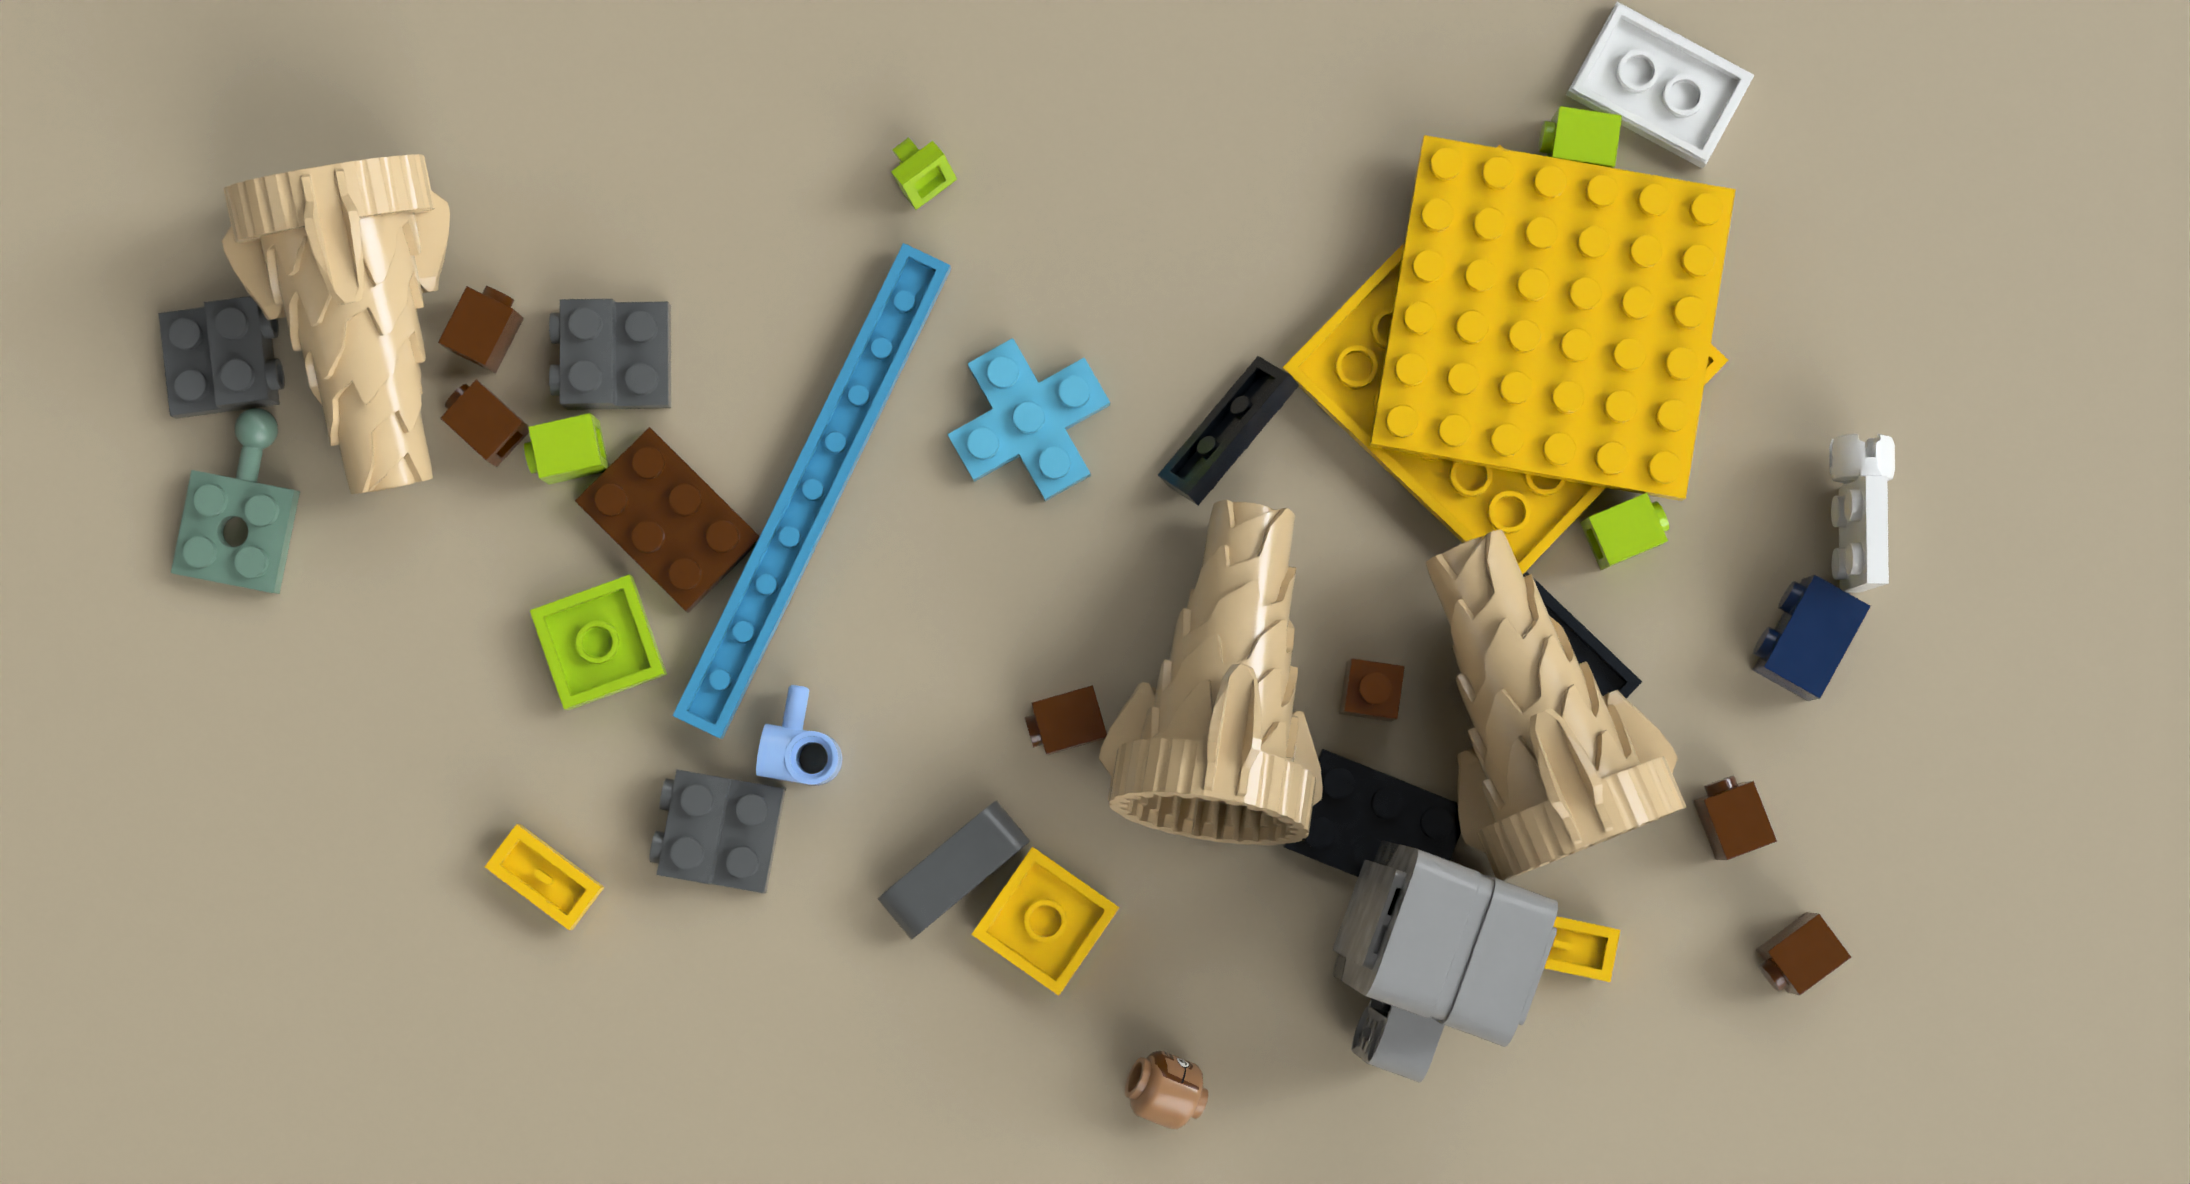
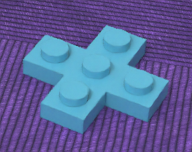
M1013 338L967 363L992 410L949 433L948 437L974 482L1020 457L1046 502L1091 476L1089 469L1066 430L1110 406V401L1085 357L1040 383L1037 381Z

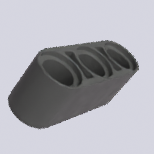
M996 800L892 885L878 900L912 940L1020 851L1030 840Z

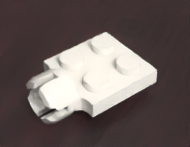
M1856 433L1835 437L1831 440L1829 446L1830 475L1833 481L1843 483V485L1839 488V496L1835 495L1831 504L1832 524L1834 527H1839V548H1835L1832 554V575L1835 580H1840V589L1843 591L1861 593L1889 584L1887 481L1893 479L1895 472V445L1892 437L1877 434V438H1869L1866 442L1859 440V436Z

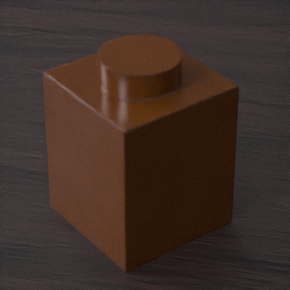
M466 286L438 343L448 351L496 374L524 318L511 308L515 300L508 295L489 286H486L482 293Z
M477 379L470 386L463 384L451 394L445 403V407L448 410L440 417L479 455L496 467L528 435V427H530Z
M1351 658L1346 662L1339 714L1390 722L1397 720L1405 666Z
M1093 685L1032 702L1034 714L1025 717L1033 748L1044 745L1046 755L1100 741L1107 736Z
M1734 775L1705 785L1704 788L1707 795L1693 800L1716 860H1729L1777 842L1754 781L1737 783Z
M1809 912L1800 916L1756 949L1764 960L1759 965V968L1767 981L1778 992L1784 988L1787 993L1795 995L1803 994L1852 958L1821 915Z

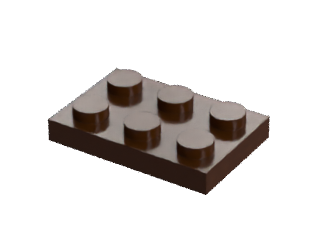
M650 427L575 500L687 613L755 547L760 537Z

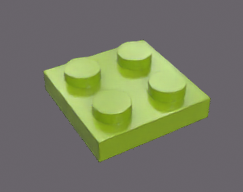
M630 574L530 610L564 710L568 711L667 675L634 578Z

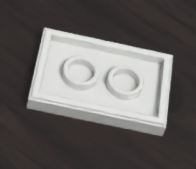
M1616 2L1568 89L1566 96L1594 111L1622 115V126L1703 168L1707 164L1750 85L1754 74L1629 7Z

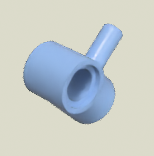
M789 686L782 726L764 725L757 755V776L808 785H823L832 781L839 773L843 757L838 743L826 734L803 730L810 691L807 687ZM819 743L827 751L828 761L823 770L815 774H809L801 766L800 755L806 746Z

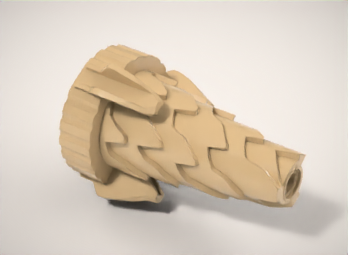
M398 155L336 163L264 176L224 187L231 227L222 240L224 252L234 272L250 296L261 308L267 320L286 317L293 351L302 350L310 389L323 407L330 445L340 446L351 494L386 490L433 479L420 412L422 406L421 394L423 392L419 363L424 362L426 356L417 308L424 307L422 293L438 291L439 277L444 264L449 236L450 210L448 202L431 190L424 155Z
M1221 500L1214 503L1208 525L1202 569L1195 589H1191L1187 609L1183 608L1179 614L1174 632L1170 661L1164 659L1161 664L1157 690L1149 683L1142 682L1137 685L1134 693L1110 727L1100 750L1099 760L1111 775L1108 796L1109 806L1124 818L1167 833L1222 843L1278 845L1302 841V838L1308 837L1312 807L1322 799L1323 785L1321 767L1306 716L1301 711L1292 712L1298 667L1291 666L1295 628L1289 619L1296 567L1288 566L1295 514L1290 509L1274 510L1261 504L1231 502L1229 500Z
M1503 530L1492 531L1485 536L1464 542L1426 561L1430 578L1451 626L1454 642L1452 647L1461 674L1457 675L1456 681L1474 725V728L1468 730L1473 749L1458 754V815L1461 834L1465 844L1485 852L1495 878L1503 881L1686 808L1672 774L1678 759L1674 748L1661 731L1618 690L1607 693L1604 696L1601 695L1586 661L1578 663L1563 627L1549 616L1532 574L1523 577Z

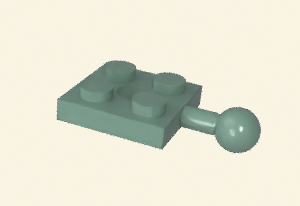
M251 408L241 413L237 418L235 435L243 446L241 448L236 478L191 470L171 573L280 594L300 491L257 483L262 451L275 441L278 434L277 421L270 412L261 408ZM234 517L242 518L248 526L247 539L238 547L230 546L223 534L226 523Z

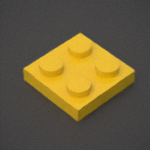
M1032 846L971 935L1059 996L1120 907Z

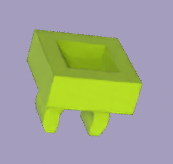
M908 137L892 149L901 162L891 173L904 196L915 210L957 180L946 156L933 140L919 150Z

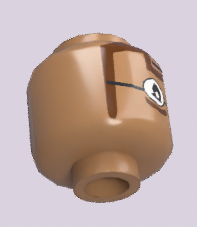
M1155 1051L1147 1058L1140 1057L1136 1060L1126 1080L1125 1096L1130 1098V1106L1138 1117L1168 1129H1179L1190 1118L1197 1119L1201 1116L1207 1104L1208 1089L1203 1087V1074L1198 1065L1165 1051Z

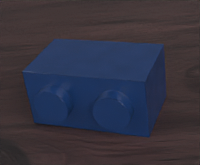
M1817 575L1802 579L1800 584L1793 581L1779 602L1778 608L1784 611L1777 626L1775 629L1767 627L1753 650V654L1759 658L1752 670L1806 701L1820 699L1871 606Z

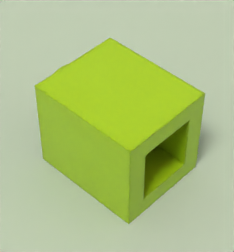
M1559 106L1551 122H1543L1539 139V152L1547 153L1546 156L1614 168L1622 115Z
M591 413L528 427L531 442L524 443L528 468L531 474L538 473L539 479L549 485L603 473L609 467L600 421Z
M1648 493L1599 512L1580 522L1600 570H1604L1668 542L1665 531L1670 529L1662 506L1658 501L1652 503Z

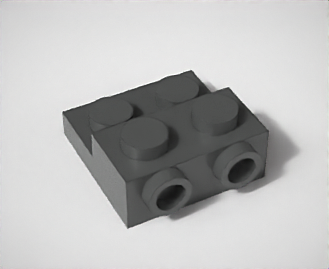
M251 296L204 302L205 307L158 313L171 417L179 419L280 405L278 390L284 389L285 376L280 359L274 358L272 340L273 338H278L279 335L278 319L267 320L263 311Z
M560 299V312L551 313L549 318L551 343L560 344V364H551L549 385L551 395L560 396V404L567 410L671 408V305L668 301L615 302L613 299Z
M677 769L675 780L665 779L660 797V810L669 811L665 832H655L650 849V862L658 864L657 875L767 893L786 789Z

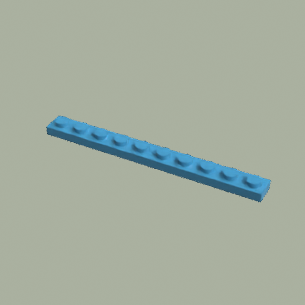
M905 243L902 244L672 716L720 739L724 738L951 271V265Z

